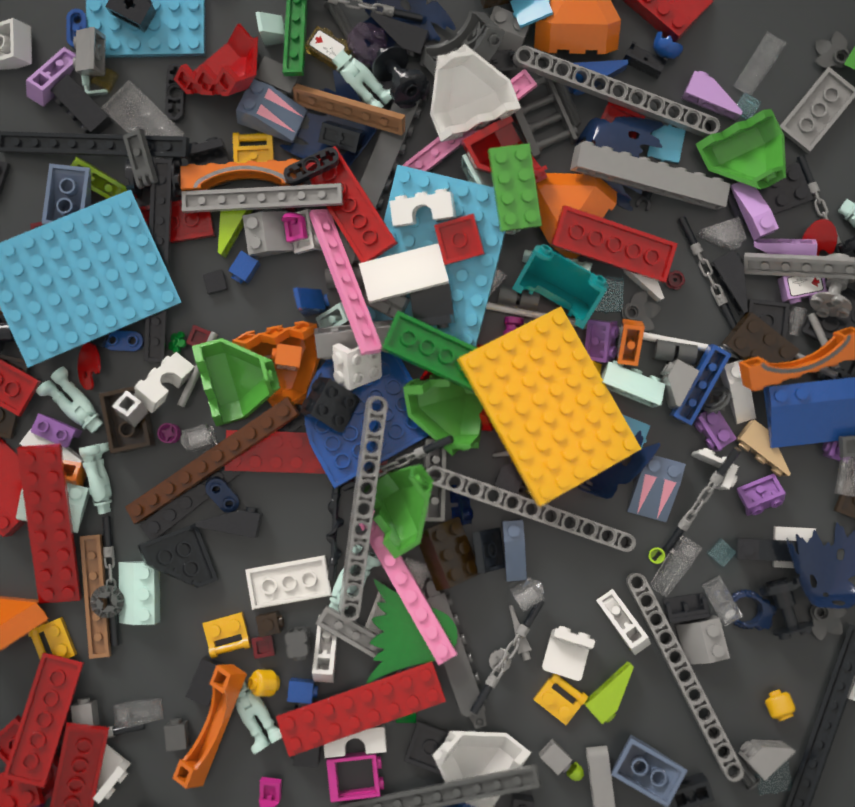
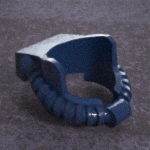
M751 590L736 591L729 599H725L723 605L727 609L726 612L729 620L735 626L742 629L755 628L759 631L763 630V628L769 630L772 627V617L777 611L769 600L762 599V596ZM742 597L752 598L758 607L755 618L751 621H740L736 617L734 610L731 609L733 601L736 602Z

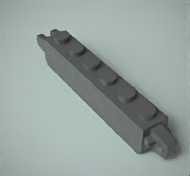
M432 579L427 580L425 586L428 597L425 598L429 605L447 614L455 623L456 628L460 626L457 613L453 615L450 608L454 606L450 594L446 595L445 591H436ZM457 628L458 638L454 647L457 655L443 664L461 715L469 717L475 729H479L487 725L484 711L486 710L485 704L488 701L486 699L477 715L470 711L481 693L478 687L481 681L478 673H473L471 668L474 661L471 653H466L464 646L467 645L464 633L459 634Z

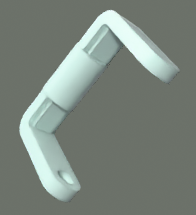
M81 75L82 86L88 96L108 94L107 89L90 91L89 75Z

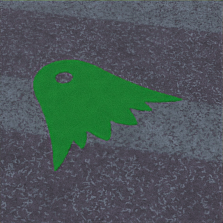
M373 579L382 598L386 601V603L377 602V605L386 615L372 618V622L384 632L374 637L370 644L382 648L384 651H381L373 658L374 661L382 662L373 671L366 683H370L403 668L436 661L399 594L376 579ZM432 608L453 647H455L458 638L455 623L447 614Z

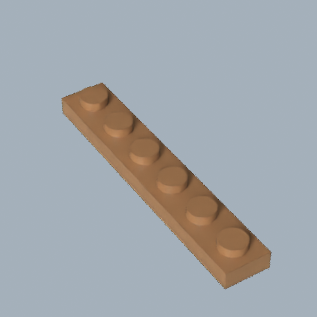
M296 84L293 87L294 101L302 107L401 136L405 132L404 114L300 84Z
M102 534L79 536L89 659L110 657L112 655L109 618L96 615L90 605L93 592L97 588L104 586L106 581ZM99 597L104 602L102 608L104 610L107 607V598Z

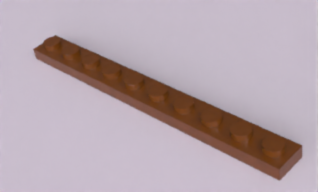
M286 397L125 506L133 523L139 524L298 417L300 414L291 398Z

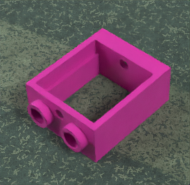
M366 751L346 753V756L327 758L331 802L380 797L381 790L384 789V779L379 777V769H382L381 756H377V753L366 754ZM372 759L374 787L340 791L337 763Z

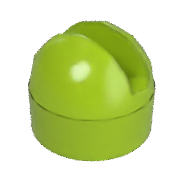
M658 547L651 549L649 552L650 561L654 564L662 563L665 559V552ZM659 551L661 555L658 557L656 561H654L652 558L655 557Z
M575 762L571 764L566 775L571 780L580 781L584 777V770L582 766Z

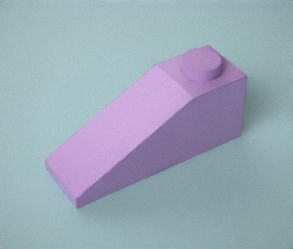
M63 47L26 79L27 97L44 107L55 97L50 90L67 74L70 75L74 70L73 58L76 57V54Z
M694 71L682 99L737 121L743 112L714 78L709 77L706 72Z
M741 182L730 186L753 240L767 236L779 229L770 207L757 188Z
M759 238L753 241L754 247L767 254L817 256L816 239Z

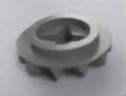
M723 386L713 387L702 406V410L708 414L712 412L717 414L719 410L725 411V406H730V400L733 399L729 389ZM713 398L719 400V402H718V403L714 402V399H713Z
M104 585L93 592L90 605L92 611L99 617L111 618L122 610L124 597L117 587ZM111 593L110 601L116 606L108 605L103 610L104 602L99 597L106 599Z

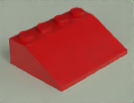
M622 0L658 32H663L665 38L671 36L673 42L676 43L713 3V0Z
M0 437V535L8 537L12 536L26 522L16 519L22 490L18 454Z

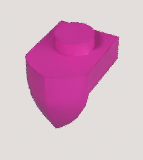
M288 212L282 216L281 220L284 222L287 242L292 243L308 238L305 217L303 215Z
M262 776L260 779L259 805L260 807H276L282 798V779Z

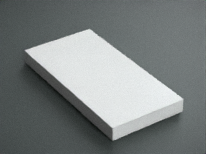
M438 243L359 263L369 304L449 283Z
M326 555L245 570L252 610L332 596L330 580H328Z

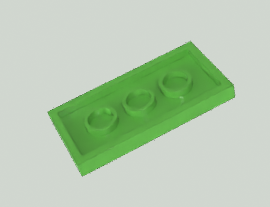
M530 143L489 148L488 155L500 232L542 226Z

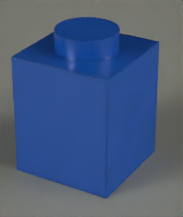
M240 251L228 271L232 274L231 278L236 282L242 284L244 281L249 284L261 264L245 252Z
M291 677L288 686L287 702L311 704L314 698L318 697L319 687L315 686L313 679Z

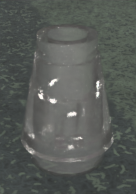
M791 306L787 334L800 336V332L809 315L807 314L808 309Z

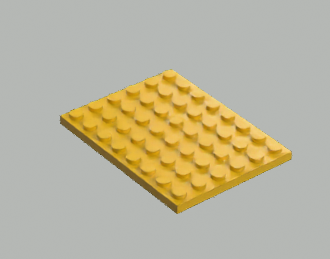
M561 306L457 359L538 507L641 450L639 443L608 388L602 383L603 379Z

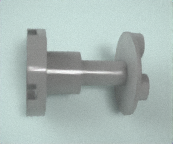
M840 253L827 255L837 257H849V255ZM827 278L826 286L829 288L828 292L816 293L810 299V305L817 311L816 314L822 318L828 316L847 318L852 310V304L840 294L841 291L847 288L849 283H854L855 279Z

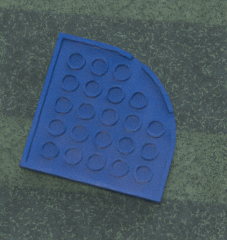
M381 351V378L350 390V392L359 397L360 401L342 433L333 430L316 418L305 416V427L309 443L334 489L356 477L365 405L369 397L380 396L387 402L380 464L430 436L408 417L403 386L413 379L401 358ZM332 359L326 360L316 372L309 386L306 398L312 391V384L319 377L330 378L335 381L333 376L334 362ZM374 400L372 409L377 411L381 408V402ZM376 420L371 421L369 424L370 431L377 430L378 422ZM370 441L366 445L368 452L373 451L376 447L374 441ZM372 462L364 464L365 472L373 468Z

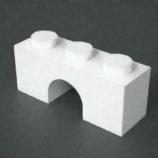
M447 189L435 190V194L427 195V192L416 193L415 197L407 198V195L396 196L395 200L389 201L392 224L395 227L416 225V213L421 207L425 206L431 209L433 220L435 221L456 218L454 195L450 191L447 192Z
M175 352L171 357H165L159 368H153L149 372L148 378L144 381L140 380L135 385L134 396L143 403L149 412L153 413L165 402L169 392L161 383H171L179 389L190 378L195 366Z
M385 723L324 744L325 758L346 756V743L353 738L360 739L364 743L366 754L387 752Z

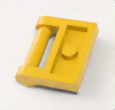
M233 132L234 162L246 163L248 161L266 162L267 160H274V136L265 133L240 134L239 132ZM267 141V145L240 146V142Z
M243 612L202 623L211 659L237 649L251 648V641ZM239 634L242 636V640L216 647L215 641Z
M63 617L41 625L27 633L28 637L32 638L39 659H41L43 652L46 653L39 635L43 631L53 655L65 658L77 655Z
M552 673L533 699L563 724L567 725L579 708L586 702L588 695L584 692H579L560 675ZM555 683L576 699L575 702L572 704L554 690L552 686Z

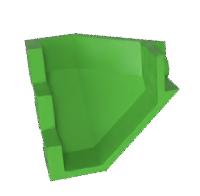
M772 109L762 110L751 118L736 122L722 132L711 134L696 143L708 171L758 189L770 187L786 178L784 133Z
M223 338L192 346L195 362L201 375L204 392L208 398L216 427L246 419L280 389L273 360Z
M435 374L429 375L430 378L420 381L419 378L410 380L403 386L408 417L435 441L452 435L454 442L443 447L452 456L458 450L465 451L471 448H479L482 428L479 414L484 408L474 392Z
M421 464L391 470L379 477L377 481L373 520L384 532L383 544L395 559L421 542L433 479ZM370 484L365 486L364 492L369 491Z

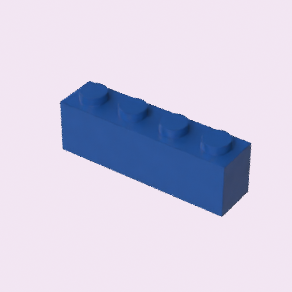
M715 344L708 345L695 368L699 370V373L682 405L672 409L669 415L692 426L732 354Z

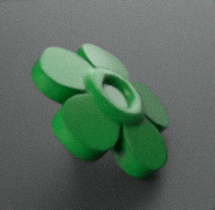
M179 331L171 335V342H169L168 348L173 350V353H180L181 348L186 346L184 332Z

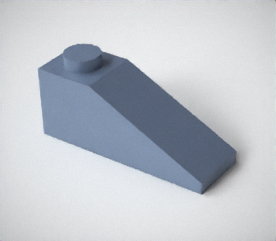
M523 520L501 521L506 581L527 580Z

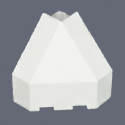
M466 44L457 51L437 56L430 115L441 142L458 139L465 132L484 128L490 125V122L498 118L501 120L521 109L510 79Z
M449 731L444 743L433 754V757L444 781L449 782L523 767L531 752L507 733ZM501 795L464 803L474 807H494Z

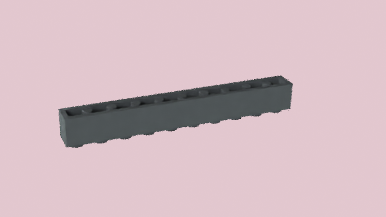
M428 92L427 96L423 99L424 101L427 100L428 95H429V92ZM421 98L415 102L416 106L408 109L400 108L393 102L390 111L405 115V132L401 136L384 130L381 131L362 176L360 185L376 210H381L385 198H383L385 190L389 191L393 180L390 179L392 173H395L397 165H400L398 161L400 154L404 155L408 144L405 142L407 137H411L414 132L415 118L419 119L422 107L420 106L423 101ZM340 230L339 236L351 267H354L355 263L359 264L360 260Z

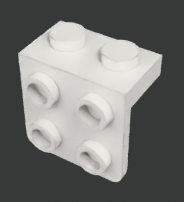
M340 343L332 345L333 376L336 383L350 391L381 378V352L362 355L359 347L349 349Z
M706 448L693 451L691 454L692 457L717 468H720L727 458L724 456L722 458L714 456L715 452ZM732 464L724 475L725 478L721 484L717 485L715 489L726 490L733 487L737 480L735 474L739 466Z
M559 626L558 629L555 628L551 631L542 669L579 681L582 679L588 652L594 648L595 640L590 639L588 634L579 632L576 635L570 633L571 629Z
M107 744L97 786L98 792L93 798L98 803L104 798L107 800L116 790L113 786L116 782L121 783L128 775L126 770L131 764Z

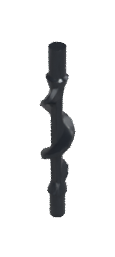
M341 486L336 489L332 487V501L328 505V510L332 514V531L326 535L327 541L331 544V557L328 561V580L336 581L337 560L341 556V551L336 546L337 529L344 525V520L338 517Z

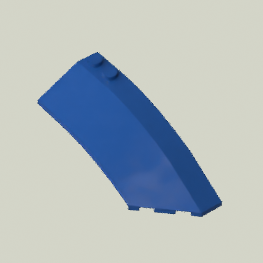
M855 377L763 388L770 448L839 441V436L855 435Z

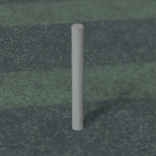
M211 331L207 342L216 340L218 334ZM195 365L177 403L179 406L185 407L200 376L197 365Z

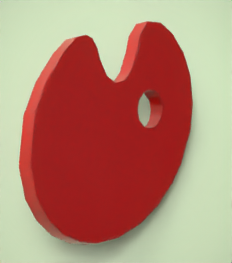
M819 219L806 229L802 239H816L817 256H819L821 250H825L828 254L834 252L838 235L836 227L831 221Z
M90 342L82 346L78 356V377L85 390H92L94 388L92 374L93 372L99 374L101 369L97 347Z

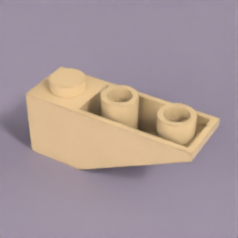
M750 420L736 437V441L739 442L738 446L746 452L751 451L755 454L754 458L761 464H768L775 475L779 477L790 476L791 473L779 448H770L768 429L756 420Z

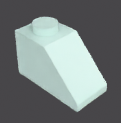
M255 12L259 33L264 46L284 43L285 23L282 16Z
M342 302L316 317L319 328L350 324Z

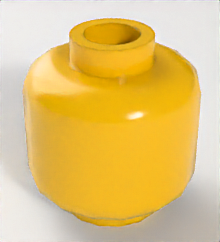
M270 669L256 670L248 679V688L256 697L273 696L280 687L279 676Z
M780 689L768 693L770 697L765 700V705L771 718L778 719L780 722L794 716L793 713L796 711V707L788 692L781 693Z

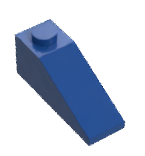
M628 60L579 62L574 64L612 78L625 71ZM577 73L575 76L577 82L583 83V76ZM597 80L594 82L595 87L601 84ZM568 86L570 93L574 95L585 93Z
M293 288L297 309L304 317L324 313L327 311L326 306H330L327 294L324 295L321 289Z

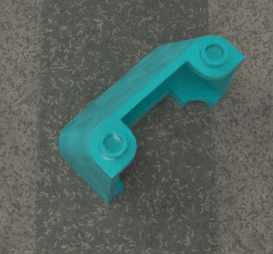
M542 244L534 248L512 289L520 294L523 290L527 289L530 290L529 294L531 295L535 291L569 310L567 315L571 317L573 314L576 318L574 325L583 329L607 291L608 284L603 276L591 273L554 252L550 246Z

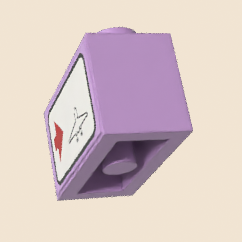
M782 276L777 279L782 303L789 301L790 305L802 302L803 298L808 297L810 301L814 294L828 292L825 278Z

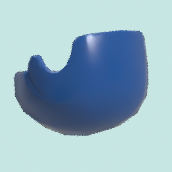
M657 32L653 42L655 53L662 58L675 59L679 57L683 52V45L673 42L671 36L663 38V32Z

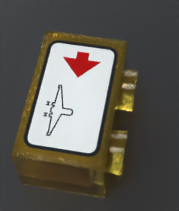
M318 25L305 45L307 53L334 70L338 67L332 60L342 50L349 56L352 54L349 42L343 38H336L328 28L324 27L322 29Z

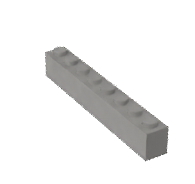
M583 141L575 146L570 168L571 171L714 210L726 207L731 185L724 182L722 178H709L704 173L687 172L688 170L683 167H669V164L665 162H651V159L647 157H633L629 152H615L611 147L594 146V143L590 141Z

